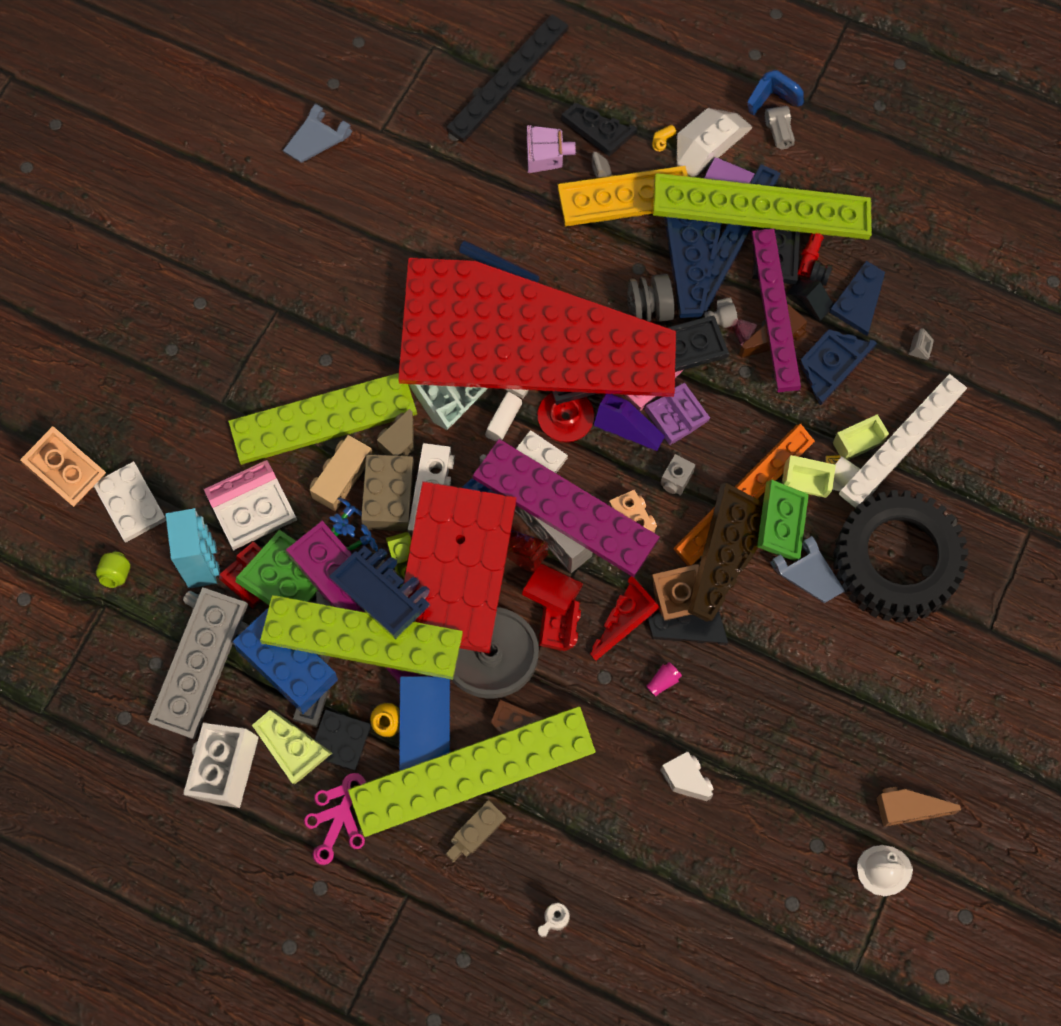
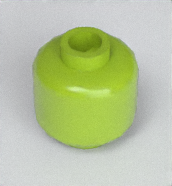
M120 552L106 553L99 561L96 576L103 586L115 588L125 583L131 564L125 558V555Z

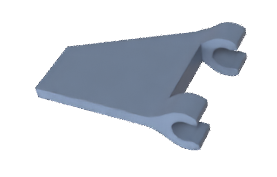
M315 104L308 118L283 152L302 163L348 138L352 133L351 125L342 121L336 132L320 122L325 113L322 112V107Z
M812 536L802 543V548L808 554L807 556L788 567L781 554L770 562L773 569L780 576L823 603L844 592L843 587L820 553L817 543Z

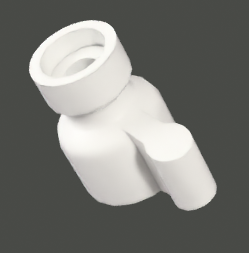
M555 903L546 909L544 916L545 924L538 929L540 937H546L550 929L562 930L567 926L570 915L566 906Z

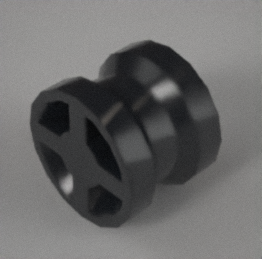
M816 260L809 280L821 282L826 287L833 265L828 264L825 266Z

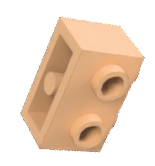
M635 490L609 501L610 507L655 533L656 522L652 515L648 516L645 510V501L641 495H637Z

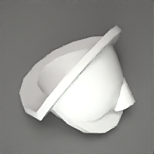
M885 845L874 846L864 851L858 859L857 870L859 879L864 887L874 894L882 896L897 894L911 880L913 868L910 860L903 852L894 847Z

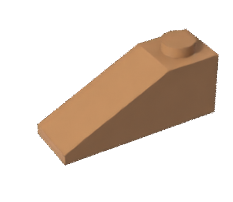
M897 787L883 789V793L877 797L883 827L953 815L961 810L958 804L906 789L897 790Z

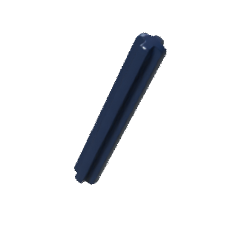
M463 241L460 245V253L470 258L539 283V275L470 242Z

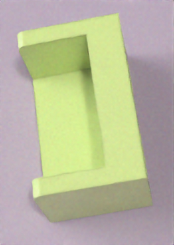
M877 414L838 432L833 445L841 457L850 460L884 444L889 433Z
M790 455L785 462L782 484L810 495L826 498L832 492L836 465Z

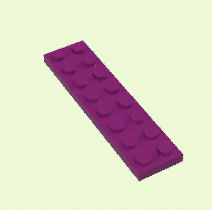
M500 439L473 475L474 480L495 493L517 497L516 505L632 577L636 575L659 540L660 536Z
M323 521L286 549L285 553L332 607L366 613L329 578L352 554ZM385 667L399 684L400 677H434Z

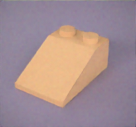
M53 426L20 460L28 470L73 507L106 474L103 469Z

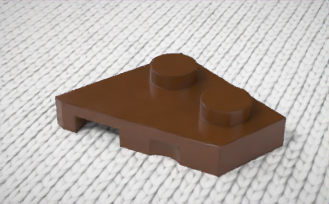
M500 700L491 723L502 734L544 718Z

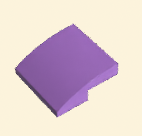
M715 157L704 179L750 184L755 174Z
M685 383L675 387L674 397H662L646 405L644 409L658 430L665 435L664 438L669 445L695 431L710 419Z

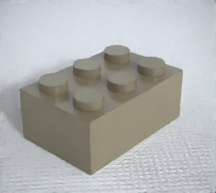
M366 456L361 521L368 530L408 531L415 466L413 457Z

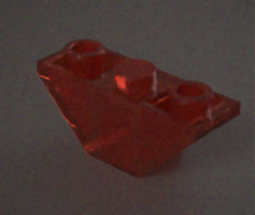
M511 530L507 558L520 568L534 572L547 557L549 544L545 540Z

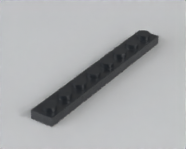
M552 14L447 126V132L464 143L568 31V24Z

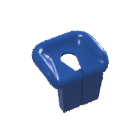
M774 70L764 74L747 102L748 111L754 116L771 93L798 107L804 103V93L796 82L781 72Z

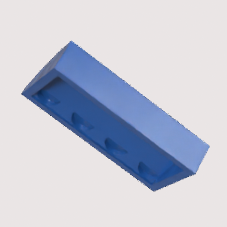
M400 677V770L450 752V679L440 677Z

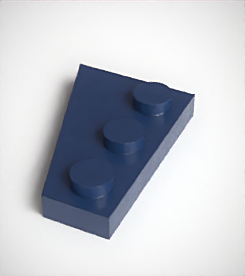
M866 261L833 305L830 313L867 336L885 272Z

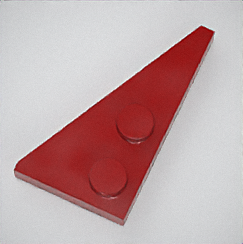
M632 576L628 579L629 586L623 596H619L616 607L612 609L604 624L606 629L601 639H597L593 645V650L590 654L596 661L660 608Z

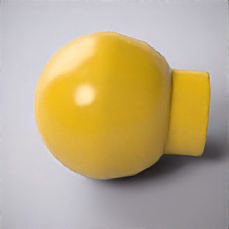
M391 703L378 705L372 711L370 717L373 730L378 735L384 737L396 735L400 731V709Z

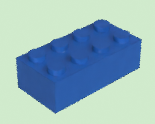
M267 608L232 642L236 650L304 714L338 681L336 673L317 654L261 644L260 639L268 613Z

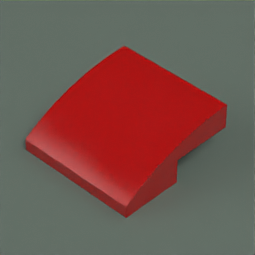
M252 542L237 555L236 561L219 574V579L252 608L262 600L236 583V577L262 550L255 542Z
M541 563L524 587L522 595L565 616L571 603L576 599L583 583Z

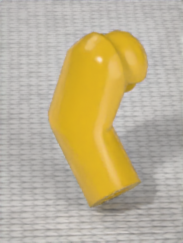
M673 125L655 132L652 141L654 150L658 152L663 151L667 145L666 140L676 135Z

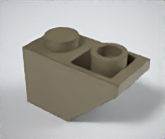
M410 409L405 413H400L395 418L392 426L388 429H383L379 433L377 439L378 448L385 455L409 456L414 451L413 412Z

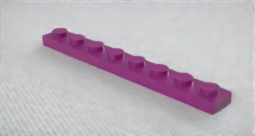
M775 229L752 231V241L777 392L800 390L801 383Z

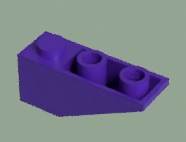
M606 394L600 403L594 426L656 451L659 449L665 435L628 400L612 394Z

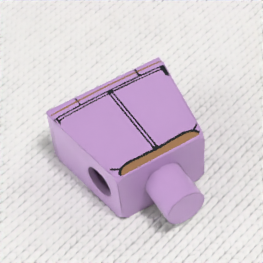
M527 126L528 173L561 168L563 155H575V142H562V131L560 129Z

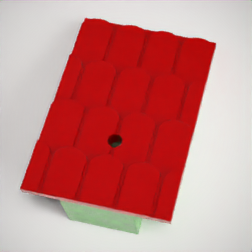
M422 482L403 585L411 577L418 578L420 580L419 585L408 598L421 587L427 586L430 592L425 600L430 603V606L414 622L463 631L460 649L490 653L517 497Z

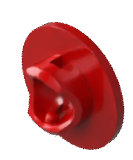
M550 393L543 399L538 409L540 428L548 437L559 442H574L583 438L590 431L594 422V409L587 397L555 405L552 393ZM564 412L570 415V418L567 420L562 418Z

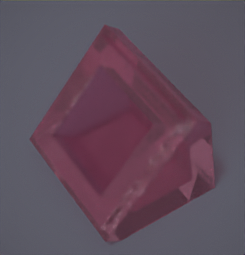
M741 319L737 320L734 332L741 346L755 334L757 324Z

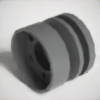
M667 273L652 275L650 286L647 285L644 277H640L639 288L635 278L628 279L627 304L631 316L642 319L643 315V319L649 322L651 321V313H654L657 322L674 319L673 292Z

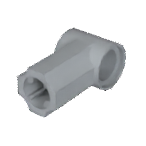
M781 106L766 109V125L768 128H771L776 148H780V150L788 149L795 142L790 125L791 115L789 107Z

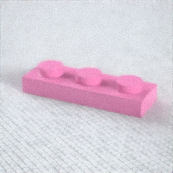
M266 460L205 488L204 491L212 508L276 479V476Z

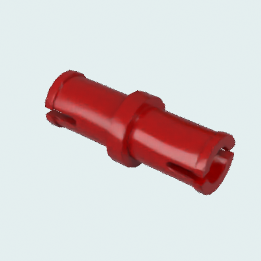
M810 233L806 249H803L801 253L802 260L798 268L799 276L805 277L806 275L807 278L811 276L814 263L819 258L818 251L824 239L823 235L815 233L814 237V233Z

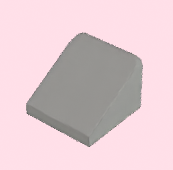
M593 152L592 167L596 179L613 176L608 161L599 153Z

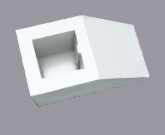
M689 752L662 765L661 772L673 792L708 801L713 795L711 791L714 789L707 777L703 778L699 771L701 766L695 756L691 757Z

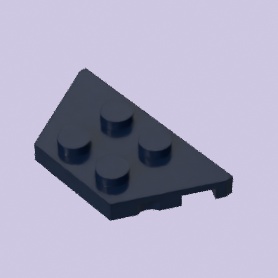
M828 330L804 355L799 364L820 405L828 399L877 344L875 341L870 340L866 342L856 339L857 336L843 335L840 332Z

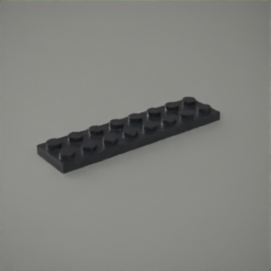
M714 315L668 327L676 331L675 372L729 357V351ZM551 391L555 405L598 394Z

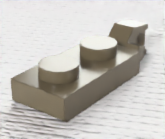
M488 800L454 835V838L451 840L453 846L446 853V856L454 863L462 853L466 857L470 853L473 854L506 820V817Z

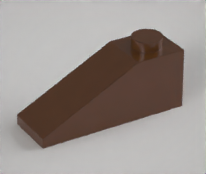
M787 304L793 341H799L806 333L805 328L808 321ZM766 324L741 346L739 352L741 358L770 351Z

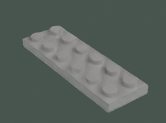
M202 587L148 723L195 740L232 647V641L236 637L247 609V602Z

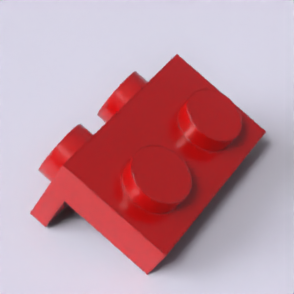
M574 600L571 603L565 616L544 606L539 646L560 651H567L574 647L578 639L576 626L581 616L579 601Z

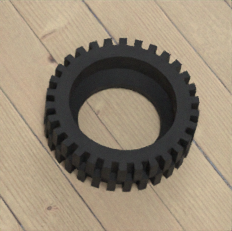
M891 490L888 497H886L885 492L878 493L875 499L873 496L867 498L864 504L861 502L850 513L836 539L835 545L837 546L834 549L833 557L837 558L833 564L834 570L839 569L836 575L838 581L844 580L842 585L844 593L850 590L852 594L849 599L852 603L859 599L862 602L859 609L865 611L868 606L873 609L870 614L871 616L876 618L879 613H883V620L890 621L895 616L896 622H903L906 617H908L909 622L916 621L919 616L923 619L928 617L931 612L935 613L960 586L959 584L965 576L963 572L968 565V561H964L968 556V549H962L967 543L966 537H958L962 532L960 524L952 526L956 518L953 514L946 517L944 512L947 508L943 505L938 509L933 507L936 501L930 497L927 503L922 501L924 494L918 492L914 498L910 497L911 491L904 490L900 497H898V490ZM892 520L908 522L919 527L932 539L937 548L938 557L936 567L928 578L916 584L901 585L886 580L874 569L868 555V542L873 531L881 524Z

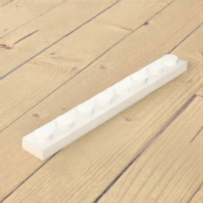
M949 374L841 489L839 495L855 508L861 502L863 503L961 397L967 387Z

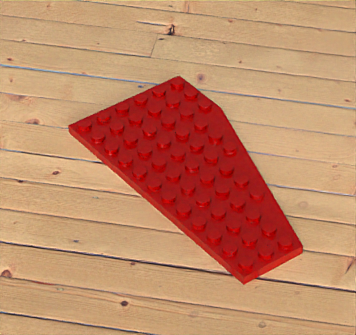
M408 258L399 384L674 397L676 331L477 261Z

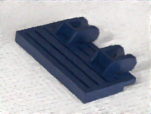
M364 546L344 561L329 578L396 639L430 606V603L425 600L430 589L427 586H423L408 598L414 589L418 587L420 580L411 577L409 581L398 589L404 583V580L392 571L397 565V560L391 557L376 570L375 568L386 558L387 551L381 548L372 555V552Z

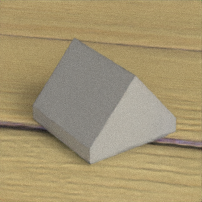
M920 329L914 335L909 355L927 360L930 357L934 340L924 329Z

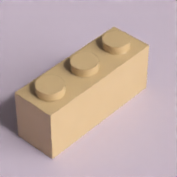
M349 435L344 441L341 440L335 449L336 453L332 459L329 458L325 462L323 472L319 478L315 477L310 485L312 498L335 512L342 503L338 498L345 499L366 468V456L373 455L372 449Z

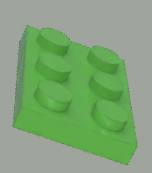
M774 480L766 482L758 548L777 555L781 554L782 557L793 561L800 560L809 494Z

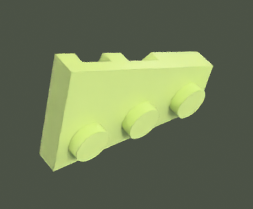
M269 710L252 725L292 784L299 782L332 754V752L274 710Z

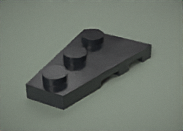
M578 103L573 104L561 116V120L609 157L633 137L638 129L632 125L630 127L619 123L620 120L615 118L610 120L602 117L598 111Z
M719 610L713 620L708 622L692 614L664 621L660 611L654 612L647 618L652 639L684 640L704 644L707 642L728 645Z

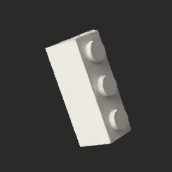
M203 723L183 795L217 805L240 808L259 737L244 728Z

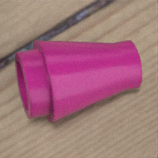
M668 662L660 667L646 687L656 697L661 692L678 683V679L682 675Z

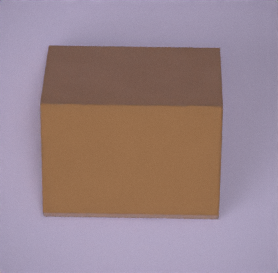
M699 564L652 574L655 600L660 607L659 611L664 621L691 615L688 613V608Z

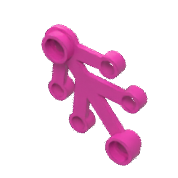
M349 774L343 779L341 786L328 791L321 790L317 792L314 796V801L319 806L326 805L330 799L342 795L344 797L340 805L318 814H308L304 818V825L308 829H314L319 823L334 818L323 844L317 846L313 851V860L319 865H326L332 861L334 857L332 847L343 822L349 836L351 848L359 849L365 843L364 837L358 833L350 811L352 800L348 791L351 788L350 784L352 781H356L358 785L366 783L364 777L360 774ZM319 794L326 796L324 803L318 801ZM311 816L316 819L314 826H310L307 823V819ZM354 837L360 838L361 843L359 846L353 844L352 840ZM321 850L328 852L327 859L320 857Z

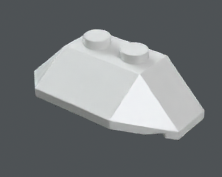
M707 108L678 133L677 167L686 166L688 177H697L712 164L715 157L719 158L752 129V126L737 113Z

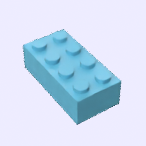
M195 508L166 513L171 560L187 586L195 588L217 584L216 576L220 574L218 561L215 562L214 554L217 553L215 539H212L211 532H208L203 516H199Z

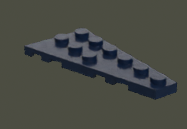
M664 217L679 318L701 317L704 311L721 223Z

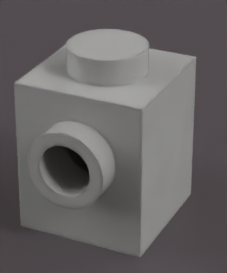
M675 454L662 476L660 485L669 493L681 495L694 473L695 464Z

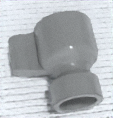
M731 297L717 300L716 312L708 311L703 313L704 318L714 315L718 325L722 328L738 325L737 312Z

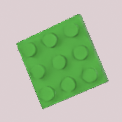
M281 530L272 537L236 577V583L268 605H270L272 595L311 602L318 591L285 553L286 549L296 541Z

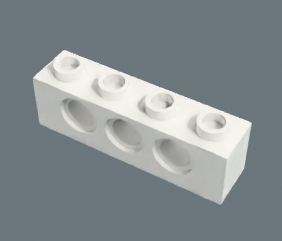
M423 443L408 526L411 538L422 482L451 485V477L448 476L449 469H453L455 455H451V447ZM433 468H440L442 470L438 474L430 472Z

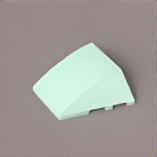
M409 384L433 423L446 430L488 389Z

